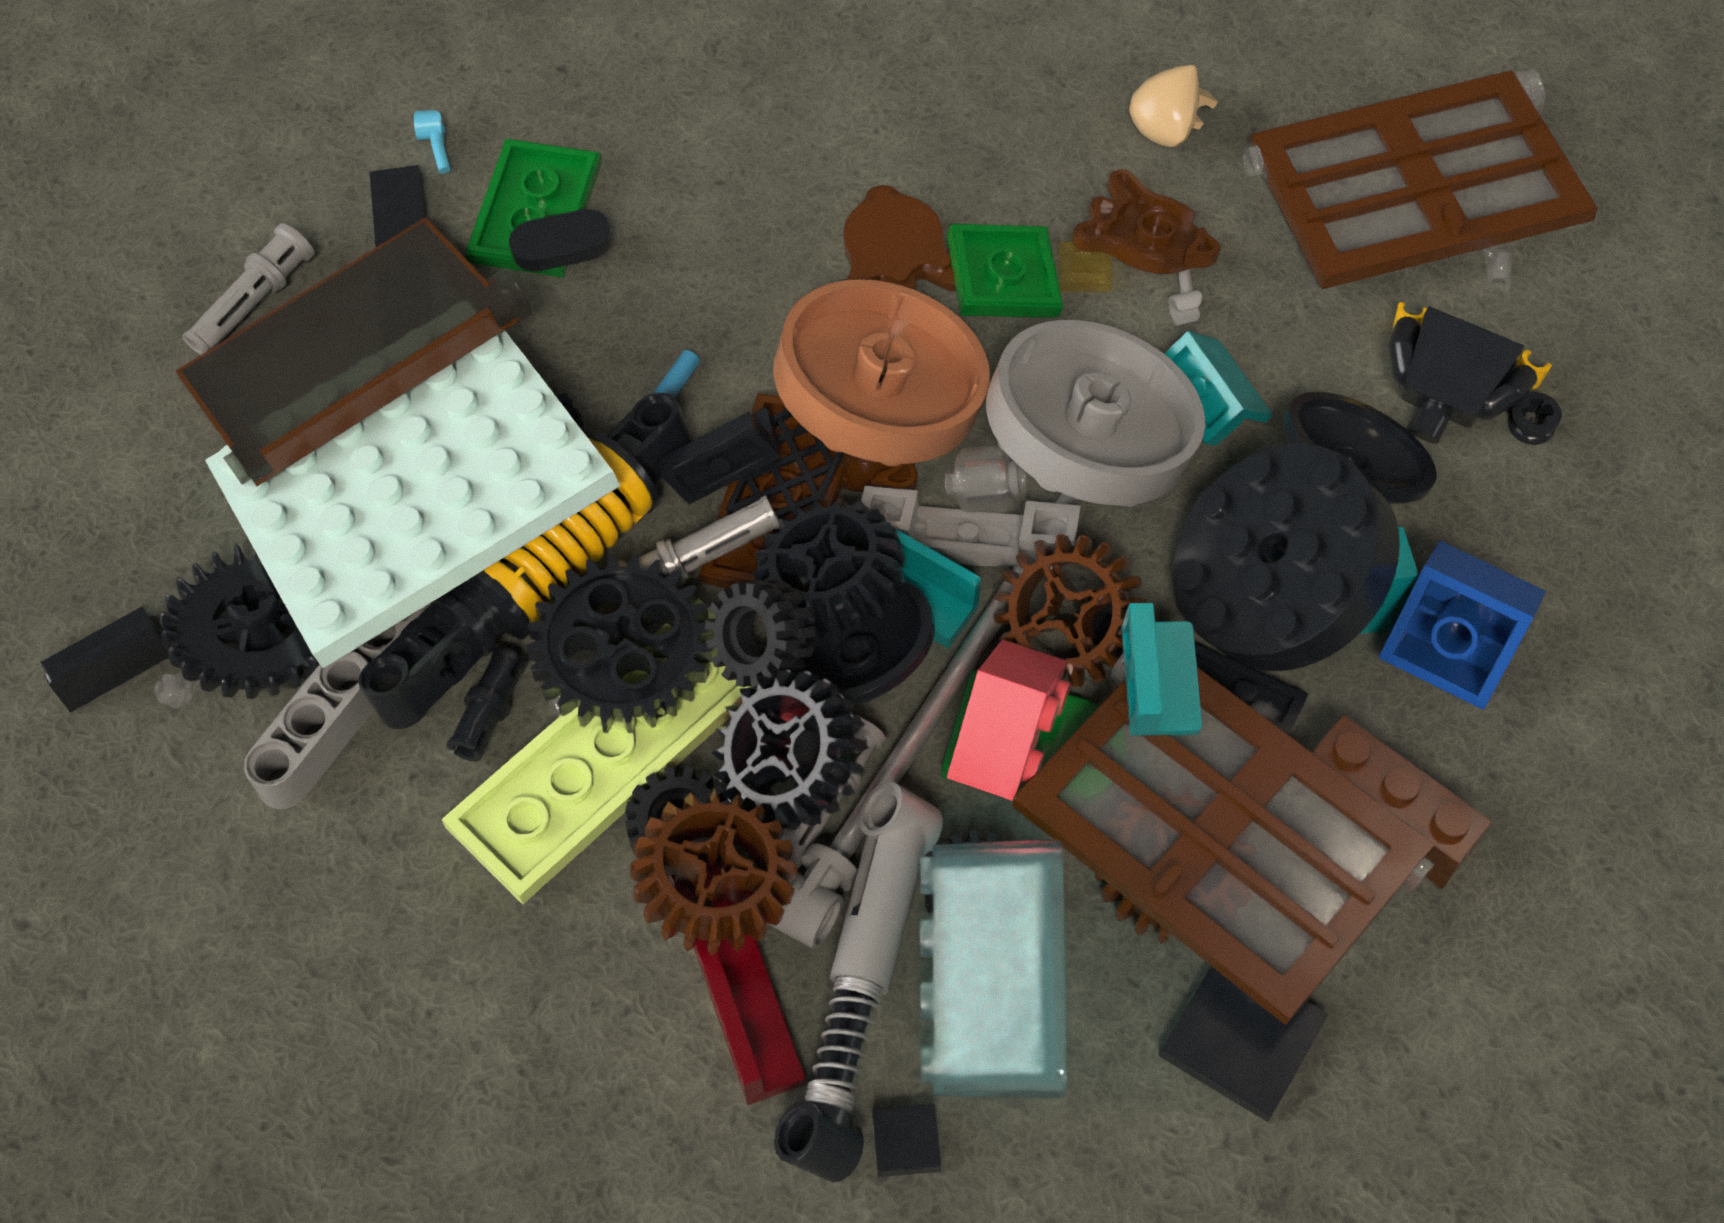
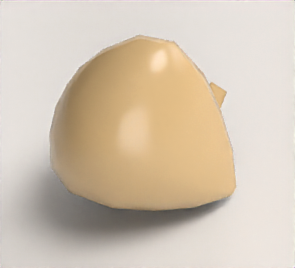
M1184 65L1161 71L1146 79L1133 93L1129 112L1134 125L1147 139L1161 146L1178 147L1188 139L1192 128L1200 130L1204 124L1197 116L1198 108L1207 105L1214 109L1218 101L1209 91L1199 88L1196 66Z

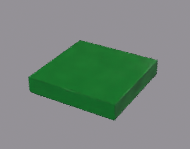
M950 223L947 240L960 316L1039 318L1060 316L1063 302L1047 226Z

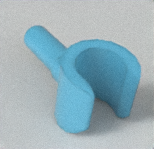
M437 110L415 111L414 129L417 140H431L439 173L450 172L451 168L444 146L446 130L442 123L440 112Z

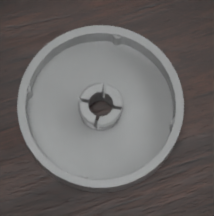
M1048 321L1029 327L1017 334L1005 347L986 394L987 418L1001 450L1008 454L1025 472L1034 477L1042 488L1052 492H1061L1073 498L1091 503L1132 507L1165 495L1184 476L1204 436L1205 415L1196 389L1183 371L1170 358L1146 341L1123 330L1090 321Z

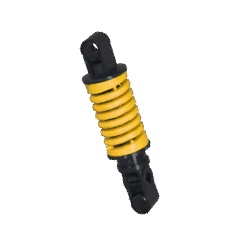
M667 393L650 394L639 400L632 411L607 435L592 430L585 431L584 434L613 470L620 487L431 602L430 606L417 619L411 621L378 657L371 660L362 669L359 676V687L386 726L392 729H405L418 723L427 711L453 685L465 677L469 669L481 657H487L496 648L495 641L502 634L506 633L509 636L524 640L529 635L528 623L540 620L535 609L536 602L553 604L550 599L548 585L551 583L566 589L568 587L566 570L570 569L579 576L585 575L587 573L586 560L599 561L604 556V548H611L618 542V532H628L645 514L651 513L659 505V494L655 487V484L662 478L659 475L658 459L693 441L675 397ZM424 635L426 637L425 642L419 636ZM445 662L451 666L449 669L444 667L446 665Z

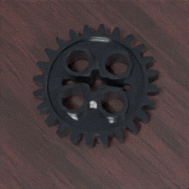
M610 554L607 561V569L599 570L597 565L591 559L586 560L588 575L580 577L574 571L566 570L568 583L566 589L551 583L548 585L550 599L553 604L546 602H536L535 604L537 617L541 621L528 623L530 638L535 641L526 645L529 660L536 662L531 666L535 682L545 681L541 688L546 701L559 697L557 705L562 716L578 708V719L582 727L587 726L594 716H598L601 719L603 733L610 731L615 719H622L627 733H633L635 718L643 716L647 724L654 728L656 727L655 711L662 708L672 717L677 716L675 698L678 696L692 702L695 699L694 687L690 681L705 683L707 680L706 668L701 663L712 662L713 649L707 650L705 640L714 639L713 631L705 630L704 622L709 619L708 606L706 603L695 604L698 600L695 585L680 590L682 585L680 571L676 570L663 578L660 560L656 559L646 571L640 569V561L637 554H633L627 567H619L616 556ZM610 602L620 606L618 610L611 614L604 615L594 611L603 603ZM661 622L672 626L670 631L661 635L650 634L646 631L654 623ZM578 623H582L588 625V627H575V625ZM580 650H590L596 653L587 662L577 663L570 660V657ZM665 657L668 658L665 662H660L654 659ZM634 670L644 671L649 674L644 681L636 684L626 683L621 680L626 673Z

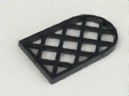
M787 408L773 416L775 429L779 426L782 432L781 435L777 436L778 444L786 441L792 454L775 462L773 461L740 478L727 504V514L730 515L765 495L767 498H770L779 493H782L788 506L775 511L778 519L791 513L795 519L797 507L803 509L812 505L810 511L814 510L818 499L822 502L824 501L837 470L842 464L844 452H836L832 460L827 447L814 435L812 436L816 444L798 451L792 438L809 431L803 426L788 431L784 421L793 416ZM821 452L826 465L809 472L803 458ZM796 462L802 475L784 482L778 469ZM772 472L778 485L759 493L753 479ZM826 474L818 492L813 479ZM806 482L812 496L794 503L788 489ZM748 483L753 496L739 501Z

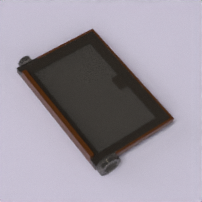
M425 217L180 367L175 372L232 451L224 456L223 459L241 485L252 479L255 485L259 486L516 322L520 323L530 317L533 313L523 292L506 270L502 269L489 277V284Z

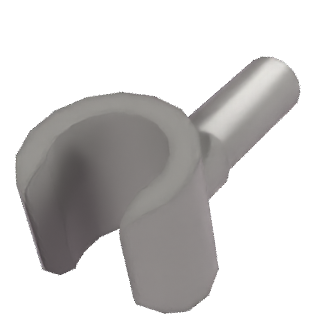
M1190 269L1178 272L1180 294L1171 295L1168 300L1169 312L1176 326L1196 322L1200 319L1198 307L1202 302V294L1199 290H1194L1192 286Z

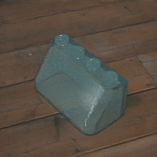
M1022 840L932 845V857H920V894H932V919H920V957H932V982H920L921 1020H932V1045H921V1083H933V1096L1064 1099L1066 1094L1063 853L1061 840Z

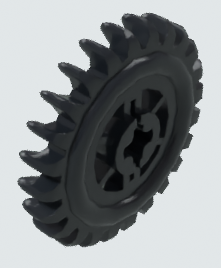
M236 544L234 546V561L231 565H227L222 561L218 553H212L215 572L211 574L203 571L197 563H193L192 572L197 585L188 584L181 577L177 578L176 586L182 599H178L171 594L165 596V604L169 613L162 612L160 614V623L163 629L161 642L163 647L168 650L170 664L181 668V673L185 680H199L201 689L208 692L214 691L221 685L224 697H233L239 689H244L247 699L256 698L260 689L264 688L270 696L278 695L280 693V685L284 683L295 689L301 686L300 675L305 674L310 677L319 666L318 661L311 653L285 604L278 605L277 598H282L257 553L253 560H247L240 546ZM227 609L228 617L219 619L221 614ZM294 628L291 635L285 639L283 637L284 630ZM236 642L239 650L228 647L226 643Z

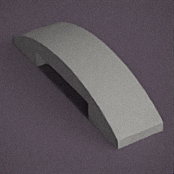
M864 486L861 501L869 510L878 509L885 516L887 522H890V525L957 564L972 566L1019 565L1016 556L1020 552L1027 553L1037 561L1034 543L1039 540L1046 541L1053 553H1055V539L1060 534L1069 537L1072 550H1074L1081 514V505L1026 501L1023 515L919 506L917 490Z

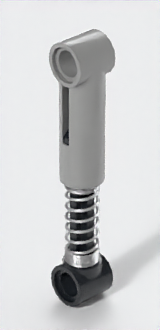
M890 781L879 784L865 799L860 811V828L867 836L829 977L834 982L835 987L833 991L838 997L829 1002L834 1013L826 1016L825 1021L830 1029L820 1035L826 1046L816 1051L819 1059L822 1060L821 1063L812 1067L817 1079L809 1082L808 1090L806 1091L807 1095L805 1096L806 1100L794 1103L785 1111L780 1118L774 1138L775 1152L780 1160L833 1183L843 1181L851 1175L863 1153V1133L858 1124L853 1122L854 1116L851 1113L853 1110L852 1106L854 1105L853 1101L856 1099L850 1091L858 1089L855 1084H852L854 1074L859 1075L862 1073V1070L856 1067L858 1058L867 1056L860 1049L862 1042L870 1040V1037L864 1034L866 1025L871 1026L875 1023L869 1018L870 1010L878 1008L879 998L881 995L888 994L922 858L937 843L943 826L942 814L937 807L899 784Z

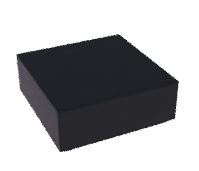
M935 1104L872 1109L878 1177L941 1172Z

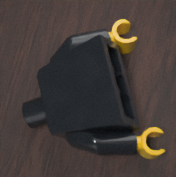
M1399 302L1393 322V332L1389 341L1393 378L1404 387L1401 399L1419 407L1409 432L1429 443H1439L1449 421L1471 428L1478 418L1491 420L1521 402L1530 390L1539 387L1552 367V364L1549 362L1544 367L1532 365L1528 361L1532 351L1526 349L1522 353L1524 345L1433 307H1423L1421 314L1411 315L1404 311L1405 302Z

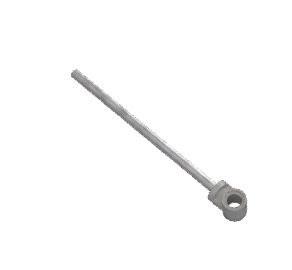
M1063 493L1056 501L1059 504L1080 505L1078 499ZM1016 565L1011 571L1021 575L1024 570L1020 565ZM1004 580L998 591L1011 593L1014 585ZM995 596L993 597L830 847L816 843L808 846L801 857V862L807 871L804 875L797 872L795 881L790 883L795 890L792 902L787 906H782L784 915L782 921L777 926L768 925L813 950L818 949L828 938L840 916L844 898L835 893V891L848 892L851 890L857 874V869L849 859L865 836L859 824L860 811L865 799L879 784L887 781L899 784L1002 624L994 622V615L999 612L1008 613L1009 603L999 602L995 600Z

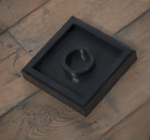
M1211 966L1163 1046L1159 1057L1266 1122H1269L1329 1014L1306 1001L1291 1021L1284 1025Z

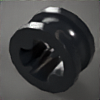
M1530 392L1521 402L1514 405L1508 417V428L1511 434L1523 443L1530 445L1546 443L1552 438L1562 418L1561 408L1558 402L1551 396L1540 392ZM1526 413H1536L1537 420L1540 417L1544 419L1543 424H1533L1534 418L1531 417L1527 420L1525 418Z

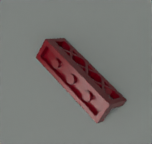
M721 862L716 863L714 868H708L705 888L710 887L713 875H720ZM669 874L672 886L676 891L693 902L694 896L687 886L675 882L676 876ZM727 900L720 902L714 908L729 907L741 902ZM745 933L744 947L738 952L730 946L727 939L721 940L719 951L712 956L707 949L708 941L696 939V945L693 948L747 1105L806 1085L803 1070L756 940Z

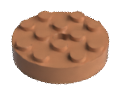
M860 279L834 282L814 289L803 296L791 308L786 317L773 363V375L779 396L785 407L801 426L820 439L830 450L844 452L869 461L880 462L887 466L929 461L959 446L971 432L990 384V370L986 353L976 335L959 316L940 302L923 293L901 285L876 280ZM881 375H883L882 382L879 383V378Z

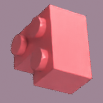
M1002 639L977 672L947 778L1013 801L1014 796L1021 790L1024 783L1027 784L1041 768L1045 753L1035 748L1041 730L1050 733L1056 716L1061 715L1071 687V682L1062 680L1068 661Z

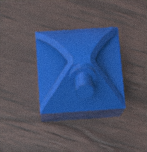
M1439 540L1425 563L1378 658L1484 710L1529 628L1546 591Z

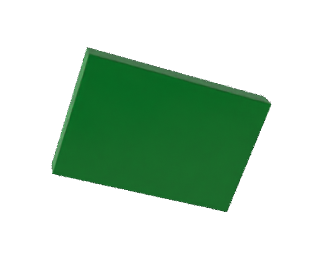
M505 138L465 250L466 260L471 264L564 278L568 265L543 271H527L520 268L512 258L509 237L518 225L526 221L587 209L602 163L600 152Z

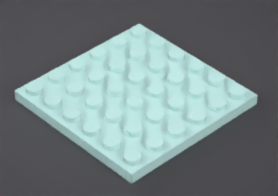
M469 304L459 307L448 317L426 330L410 336L404 343L377 359L366 362L358 370L333 385L322 388L311 398L289 411L273 417L265 425L252 433L262 447H266L477 313ZM505 330L259 486L255 485L228 445L205 460L311 653L323 669L620 487L613 470Z

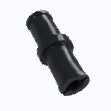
M503 647L495 648L478 685L469 689L464 699L467 707L452 737L449 738L446 744L449 750H455L453 754L468 761H480L483 756V750L497 722L503 721L511 708L508 699L521 673L527 666L526 660L519 659L521 655L517 652Z

